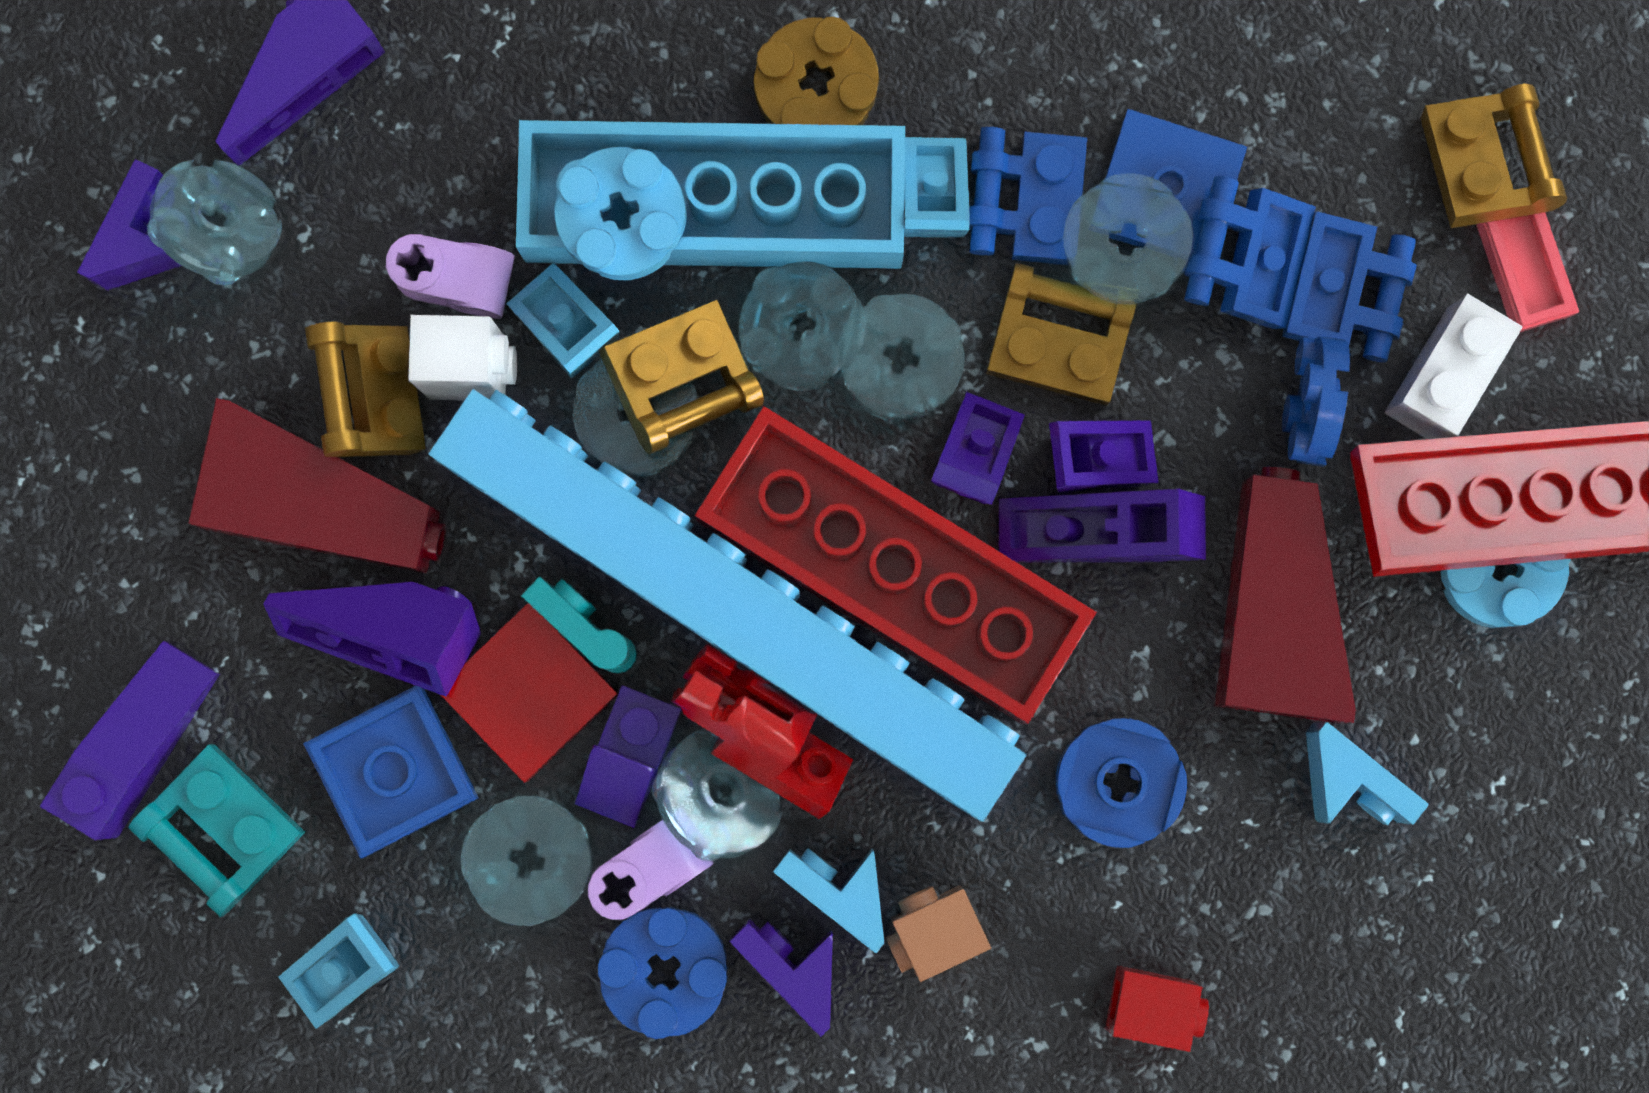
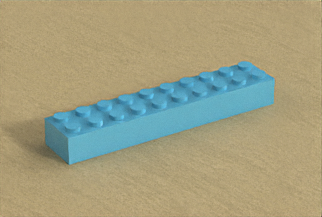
M472 389L428 455L449 471L749 670H753L760 677L814 711L817 715L974 819L981 822L984 821L1027 755L1014 747L1020 735L990 715H982L977 722L958 710L964 702V698L933 678L928 680L925 687L904 674L910 663L879 642H876L872 650L869 651L850 638L855 627L822 605L817 614H813L796 602L800 597V590L774 572L767 569L760 579L743 567L747 561L744 558L745 554L721 537L712 533L708 541L704 542L690 532L694 526L690 522L691 518L665 500L658 497L651 507L637 497L641 489L636 486V482L604 461L599 469L595 470L585 463L589 455L581 450L582 446L556 428L549 425L542 435L532 428L536 420L527 414L528 411L503 393L495 390L488 399Z

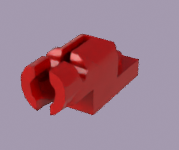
M706 644L684 673L683 678L688 681L682 689L678 688L674 692L672 702L680 706L683 713L690 720L718 736L711 751L712 755L816 818H822L830 812L853 759L809 733L817 713L771 686L769 682L753 670H739L736 667L737 661Z

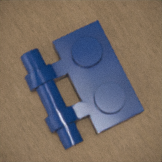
M997 127L981 128L979 150L972 153L971 173L976 175L974 206H969V230H971L969 252L982 256L994 255L996 234L1014 235L1012 260L1074 266L1077 258L1087 138L1025 132L1021 156H1016L1004 152L1006 133L1004 129ZM1001 179L1019 181L1016 211L999 208Z
M1215 176L1209 198L1201 201L1197 219L1203 224L1195 254H1189L1184 275L1189 277L1184 300L1192 304L1208 306L1215 283L1226 287L1220 312L1271 329L1286 328L1316 207L1277 192L1259 188L1250 190L1246 208L1234 204L1239 182L1229 177ZM1227 229L1239 232L1232 263L1220 259Z
M1316 211L1287 327L1284 328L1282 337L1300 341L1302 337L1313 339L1318 336L1346 340L1349 347L1352 331L1355 329L1368 335L1363 357L1375 362H1387L1392 340L1400 338L1404 321L1403 318L1398 316L1405 286L1412 285L1417 265L1411 262L1416 240L1405 235H1391L1387 255L1374 252L1372 248L1377 226ZM1366 275L1375 277L1380 281L1374 309L1359 305Z

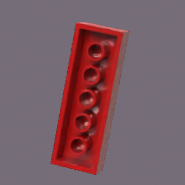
M763 406L695 514V518L700 525L1022 725L1030 722L1097 613Z

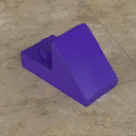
M135 159L77 273L95 285L110 290L187 264L189 259L175 248L149 236L153 227H160L167 219L173 205V195L171 192L175 185L159 170Z
M966 392L931 481L935 485L982 504L992 505L1025 415Z
M1151 420L1056 421L1049 423L1059 495H1067L1094 488L1142 487L1159 483Z
M622 685L598 745H593L575 805L635 828L682 709Z
M751 919L748 920L731 937L730 943L821 1037L830 1029L833 931L830 930L794 965L787 956L795 949L770 922L767 921L759 928Z

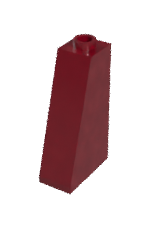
M216 398L189 524L204 530L426 574L429 561L439 560L446 532L445 524L438 523L439 511L338 457H325L321 448L229 400Z
M1262 467L1261 476L1252 475L1242 482L1215 706L1338 724L1354 723L1356 709L1318 483L1299 481L1300 471L1281 467Z

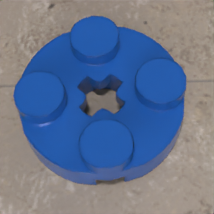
M1318 336L1315 339L1302 337L1299 341L1295 358V374L1301 375L1298 396L1287 395L1282 415V431L1290 433L1288 442L1289 460H1296L1300 464L1324 467L1327 465L1325 458H1332L1336 451L1344 422L1348 392L1340 391V380L1336 378V370L1350 372L1349 347L1344 339Z
M1119 718L1085 727L1067 745L1058 763L1056 792L1061 803L1062 813L1082 835L1097 843L1117 848H1129L1143 844L1168 829L1176 821L1183 808L1187 792V775L1183 763L1179 760L1176 750L1169 743L1170 741L1160 730L1145 722ZM1119 764H1125L1130 767L1129 777L1138 781V789L1136 793L1125 792L1121 802L1111 799V788L1103 785V780L1106 773H1116Z
M655 907L641 910L624 920L606 941L598 964V976L600 978L603 998L612 1014L622 1024L633 1031L643 1033L647 1037L662 1039L668 1036H678L691 1032L707 1021L721 1002L728 979L727 956L724 944L715 929L696 913L673 907ZM657 954L664 961L672 956L678 959L681 965L675 972L676 979L679 981L678 985L669 989L664 983L654 987L649 982L647 977L652 972V967L648 960L652 956Z

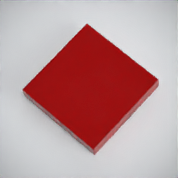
M527 603L464 664L447 697L441 696L524 783H527L618 696V692L552 624Z

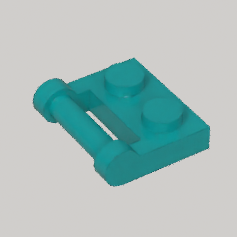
M539 577L522 595L534 609L594 665L617 674L628 672L635 665L638 653L633 642L614 630H601L589 617L596 611V608L563 579L553 586Z
M208 744L157 799L145 807L132 820L128 827L142 842L148 839L151 840L209 897L206 904L219 917L227 914L305 833L286 812L215 744ZM180 808L241 866L231 878L227 879L168 821Z

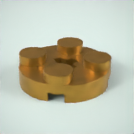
M831 16L822 19L814 17L791 22L775 32L769 41L762 45L758 51L754 76L755 95L759 109L768 124L863 125L868 118V114L875 103L879 83L877 62L864 38L853 31L848 23L841 18ZM817 67L820 72H830L833 78L827 82V94L817 96L813 89L803 91L800 88L799 82L806 79V70Z

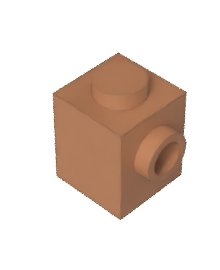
M960 885L938 896L933 886H930L900 900L898 904L902 913L891 917L897 932L885 937L901 972L903 973L914 968L920 982L991 949L971 903Z

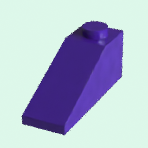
M287 0L286 8L277 14L215 141L238 167L385 53L374 33L347 0Z
M1181 489L999 499V552L1015 562H1164L1206 560L1205 496Z
M415 582L269 593L263 603L278 636L446 697L481 635L472 603L458 591L444 586L437 587L435 590Z
M163 641L75 749L40 807L93 840L118 838L220 674L169 642Z

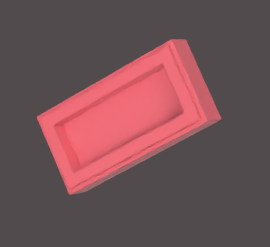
M1546 213L1476 224L1507 316L1523 326L1520 332L1571 317L1579 312Z

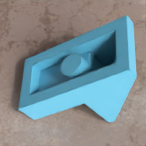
M905 137L904 237H965L969 231L970 224L966 138Z
M552 263L506 303L571 378L575 377L600 355L598 352L600 349L614 343L619 338V330L555 263Z
M1314 722L1306 731L1313 808L1317 822L1329 824L1356 790L1362 794L1356 801L1357 804L1376 820L1387 826L1392 820H1395L1397 823L1413 825L1429 804L1328 722Z
M807 848L800 857L789 849L773 872L874 953H877L884 944L874 850L871 849L846 882L839 888L831 882L838 871L819 855Z
M353 914L278 976V978L317 1029L371 986L396 970L399 964L364 916Z

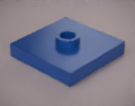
M1128 109L1124 116L1088 231L1187 262L1188 255L1195 254L1203 224L1197 219L1201 201L1209 198L1215 176L1238 179L1247 146Z
M414 686L303 743L360 859L479 799L424 688Z

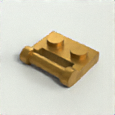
M1519 84L1507 88L1498 94L1425 106L1420 118L1450 228L1545 213L1555 210L1567 202L1563 182L1560 179L1554 178L1535 111L1539 108V100L1533 85ZM1510 120L1529 187L1513 189L1495 122Z
M1016 263L986 374L1107 406L1111 401L1138 295L1119 290L1117 296L1033 274L1034 267ZM1026 298L1109 319L1106 337L1022 315Z
M717 300L611 343L598 351L636 437L644 451L648 454L668 447L669 439L737 409L746 413L762 406L764 403L760 384L753 373L748 370ZM720 370L726 387L661 415L653 411L649 399Z
M324 322L307 326L305 328L308 349L315 350L327 434L321 436L324 456L411 455L426 450L417 387L409 381L410 342L407 326L344 325L341 322ZM341 350L344 353L355 430L352 427Z

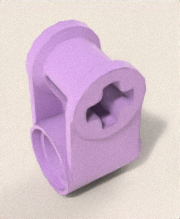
M409 234L399 238L390 246L386 256V269L391 280L397 285V288L410 299L449 307L470 315L490 316L491 318L498 319L503 316L515 255L506 250L484 244L458 243L421 234ZM419 256H424L432 271L420 272L417 281H413L405 266L406 264L416 265L419 261Z
M677 810L631 841V846L601 865L592 874L589 881L588 897L592 907L601 916L611 920H623L636 914L663 894L668 896L714 863ZM612 872L619 879L630 875L635 881L636 886L629 891V896L633 902L626 908H623L617 901L607 905L601 897V894L608 889L604 878Z

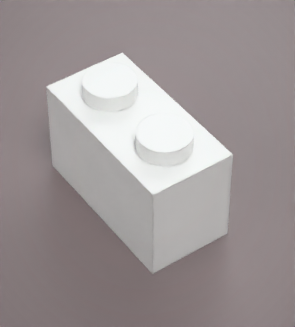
M1467 293L1446 309L1384 413L1426 439L1458 436L1523 326Z
M411 315L409 381L430 400H465L472 389L489 399L495 390L505 395L506 384L516 383V347L509 346L507 335L501 332L490 316Z

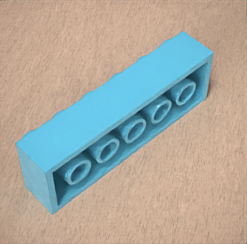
M519 120L516 248L525 263L579 264L566 250L555 223V202L559 193L561 177L568 169L575 167L581 159L591 153L611 147H629L635 150L644 149L656 155L659 161L674 174L683 193L686 206V226L682 238L680 236L678 245L670 253L671 257L664 265L899 269L902 267L904 255L905 126ZM623 198L614 199L611 201V209L603 212V221H614L618 230H625L631 227L629 222L630 216L638 213L639 207L636 203L626 204Z

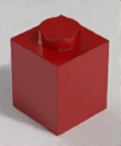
M1117 965L1105 1029L1114 1037L1190 1052L1193 1036L1202 1038L1205 1032L1209 1001L1208 999L1201 998L1202 986L1192 980Z

